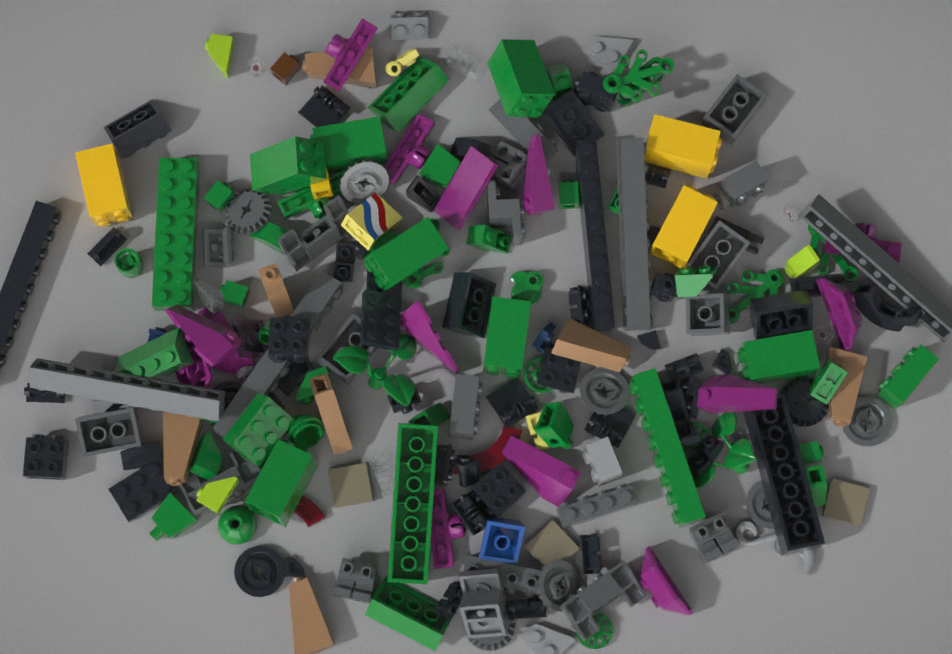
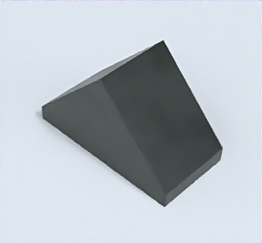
M416 175L406 189L407 198L428 212H432L441 199V196L418 175Z

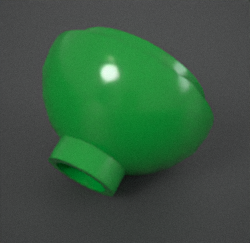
M297 414L293 417L294 422L287 430L288 441L294 443V447L298 449H308L315 446L324 435L325 426L323 422L314 415Z
M232 506L224 510L220 515L217 525L218 532L226 542L233 545H241L252 539L257 529V521L254 514L248 508ZM235 520L239 521V526L237 528H234L232 526V523Z

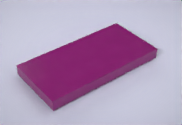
M471 146L436 205L434 212L455 229L461 230L497 169L498 164L477 148Z

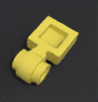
M411 48L397 57L396 60L388 62L385 66L386 73L390 76L399 75L402 65L410 66L416 62L415 58L419 56L416 49ZM395 66V70L392 72L391 68Z
M541 412L525 417L530 436L537 434L534 430ZM537 434V438H534L536 449L541 451L548 449L549 446Z

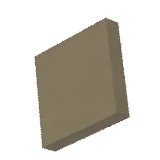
M366 463L328 470L334 508L373 501Z
M832 478L822 516L860 527L870 488Z
M554 520L524 546L542 567L552 560L567 561L580 549Z

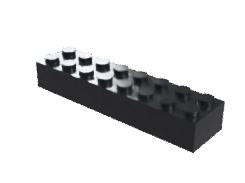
M778 394L776 409L743 411L779 548L783 556L820 548L825 544L785 394Z

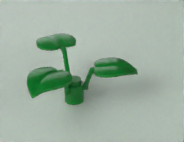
M400 333L399 349L397 351L389 350L392 352V355L384 368L379 367L373 371L371 370V363L367 361L369 354L361 347L347 346L334 355L333 360L337 361L351 373H363L368 367L369 387L378 390L383 386L391 397L408 407L415 392L413 380L403 374H398L397 376L391 374L387 377L386 370L396 355L403 361L409 360L415 355L417 344L412 337Z
M735 412L723 413L715 420L711 427V435L717 439L722 437L731 450L725 458V464L713 462L701 476L691 472L696 488L708 484L715 475L714 466L723 467L727 470L733 469L741 475L748 470L749 463L756 461L752 445L747 439L738 440L731 445L726 438V435L732 434L736 428L737 417Z

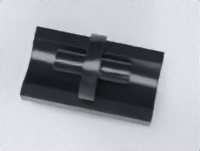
M697 353L664 365L670 380L677 379V381L690 377V375L693 376L704 372Z

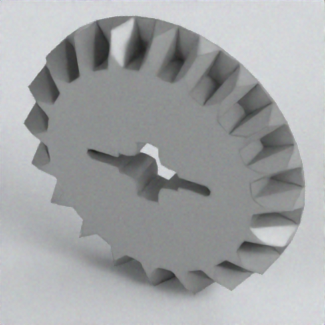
M363 160L359 164L355 162V165L353 167L349 166L348 171L344 172V176L341 178V192L350 202L361 204L375 192L381 197L388 187L389 176L385 168L378 162L374 163L371 160L369 162ZM364 179H367L368 182H365L364 184H361V181H364Z

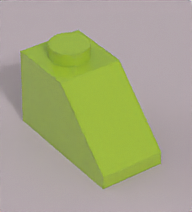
M210 33V39L206 40L205 50H207L209 57L223 76L228 78L235 44L233 36Z
M809 244L787 260L784 265L785 271L790 278H800L813 270L820 259Z
M230 477L207 483L205 487L202 486L197 492V501L215 513L220 514L240 481L236 477Z

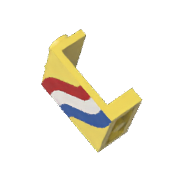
M375 192L350 211L344 218L341 226L369 251L374 247L380 236L391 228L396 230L403 217Z

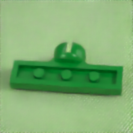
M346 170L330 176L332 197H321L314 200L311 186L277 201L285 220L306 210H310L316 219L323 218V206L333 197L342 194L340 184Z

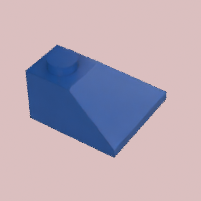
M502 517L487 520L479 559L517 565L525 532L523 523L520 520Z

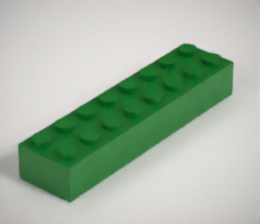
M159 158L152 307L155 311H166L172 306L179 305L193 312L200 163L197 158Z
M656 368L634 374L628 385L632 396L635 395V408L638 414L641 413V426L643 432L647 431V444L649 450L654 452L653 462L655 468L660 470L661 476H659L661 486L666 488L667 494L665 498L668 506H672L673 513H671L673 522L678 524L679 528L700 522L705 518V514Z
M398 423L388 582L428 583L437 425Z

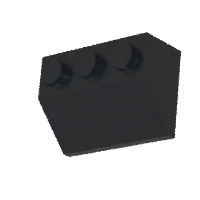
M153 100L104 127L122 159L132 156L137 150L148 147L153 141L158 138H164L171 132L169 125Z
M454 272L442 328L463 335L485 338L496 283L471 272Z
M802 290L750 299V317L755 340L812 330L813 302L807 291Z

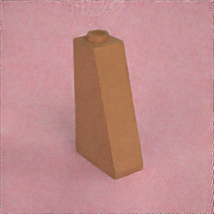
M372 46L366 47L344 84L377 88ZM326 51L306 53L305 60H302L303 72L307 71L308 78L324 80L334 65L335 59L328 55Z
M277 263L258 269L276 318L292 315L294 309Z
M571 318L568 319L551 352L555 355L620 372L623 366L627 367L631 356H629L630 347Z
M829 347L827 359L831 358L836 364L842 365L848 371V374L829 401V421L834 422L833 424L836 426L845 427L849 426L852 419L867 356Z
M328 373L309 379L334 455L344 454L353 448Z
M163 411L164 479L167 484L178 486L181 483L187 482L189 469L203 426V421L198 417L192 418L187 415L170 414Z
M301 576L292 580L293 584L289 585L295 654H314L334 646L335 644L309 579H304Z

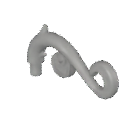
M743 521L736 526L735 537L739 543L751 546L773 541V552L780 557L787 556L781 555L776 533L747 540L743 537L745 530H751L754 536L758 534L754 523ZM813 549L799 553L803 558L802 564L804 565L801 573L804 575H809L811 567L814 566L815 555Z

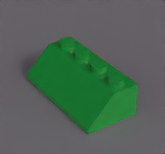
M418 56L416 62L408 66L367 108L376 117L380 116V120L388 128L398 132L405 127L412 117L418 114L425 104L431 101L432 97L439 90L443 89L449 79L438 64Z
M176 328L119 356L114 372L160 380L193 364L182 329Z
M385 576L371 599L365 616L433 651H436L450 624L444 615L441 617L435 615L434 608L438 602L401 583L388 582L387 576Z

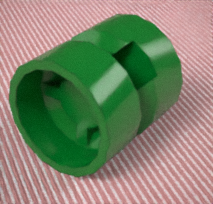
M124 248L117 252L114 263L123 276L135 278L141 274L143 262L135 250Z

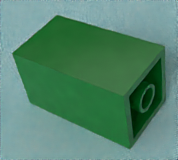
M501 39L487 64L506 116L516 118L540 117L555 95L535 40Z
M380 116L312 128L313 134L310 135V139L324 142L325 162L328 173L348 170L349 166L353 167L355 162L359 164L363 160L365 162L371 160L379 164L387 162Z
M294 136L250 154L252 191L282 196L327 179L324 142Z
M426 217L365 257L364 265L369 272H373L376 277L375 282L385 291L449 248L429 217Z
M492 297L483 371L487 372V375L498 376L499 373L506 374L508 378H517V376L522 375L531 301Z
M812 330L746 341L738 349L739 352H736L738 363L742 364L743 369L740 371L741 379L758 384L814 375L820 368Z
M278 439L245 503L251 512L286 528L318 465L310 450L306 448L298 449L294 447V443L288 440L283 442Z

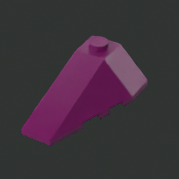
M540 134L529 138L523 207L527 211V216H538L555 209Z
M418 300L400 315L402 331H407L410 337L456 375L458 373L456 364L446 347L442 346L443 343L438 332L433 331L432 322Z
M175 305L165 311L179 329L185 331L187 341L194 343L196 353L211 367L230 359L243 342L236 332L182 306Z
M731 375L711 376L699 388L697 407L709 414L776 409L778 390Z
M510 436L501 452L516 470L523 475L526 481L532 485L542 499L560 508L559 504L564 503L581 475V472L513 436Z

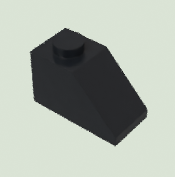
M456 138L450 154L457 159L463 160L470 147L473 146L489 157L491 145L472 138Z

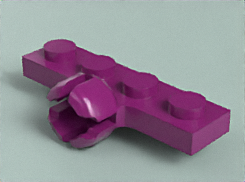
M362 18L350 38H344L339 34H335L327 45L326 53L335 59V63L323 81L325 84L340 92L378 29L376 26Z
M418 113L383 166L388 173L389 183L395 186L408 166L413 165L418 169L423 168L424 160L427 161L431 155L430 149L423 146V143L435 126L434 121Z
M864 222L854 224L896 262H900L902 243L878 240L875 236L876 226L869 223V225H866ZM825 239L823 253L843 255Z
M444 488L436 489L433 493L430 539L434 569L455 567L452 540L466 535V528L455 527L465 524L458 514L449 515Z

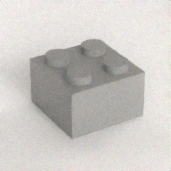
M608 437L585 446L582 457L585 464L591 467L590 476L593 483L597 482L598 486H601L621 477L623 472Z

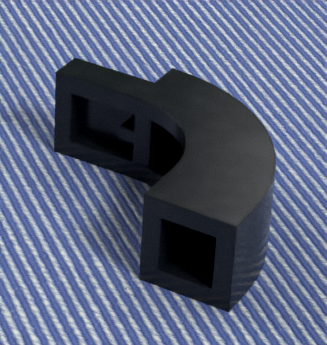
M876 283L860 284L853 293L855 303L861 313L869 321L886 330L900 332L905 325H915L923 315L921 308H898L889 304L882 297Z
M677 379L661 383L682 447L700 441L699 434L689 417L682 388Z

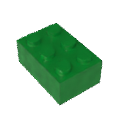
M922 344L917 348L913 346L902 358L904 362L901 361L890 372L893 376L889 375L878 387L881 390L877 395L894 409L904 403L939 360Z
M257 393L222 440L248 462L260 467L272 451L277 440L282 438L294 422V419L272 399Z

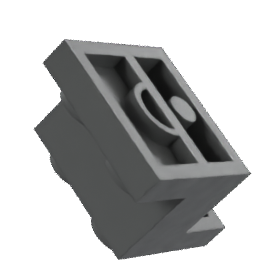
M490 181L487 184L489 226L492 228L512 227L513 246L520 245L521 239H524L525 235L524 223H521L524 216L523 205H520L519 199L499 200V187L495 186V181Z
M499 569L460 572L459 580L463 594L459 608L468 639L506 636L507 627L503 616L506 596Z

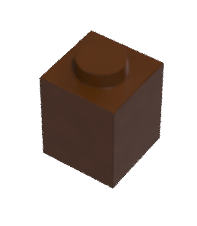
M284 52L270 68L271 74L286 86L300 70L299 60L292 54L288 55Z

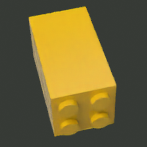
M654 114L646 142L647 150L646 154H644V162L707 179L709 173L713 174L717 163L718 151L722 143V138H719L721 131Z
M111 143L75 152L89 217L96 227H107L111 225L110 223L117 221L118 223H124L129 221V218H133L120 157L114 145Z
M683 185L649 254L679 269L685 267L718 204L715 198L708 194L703 195L692 186L687 187Z

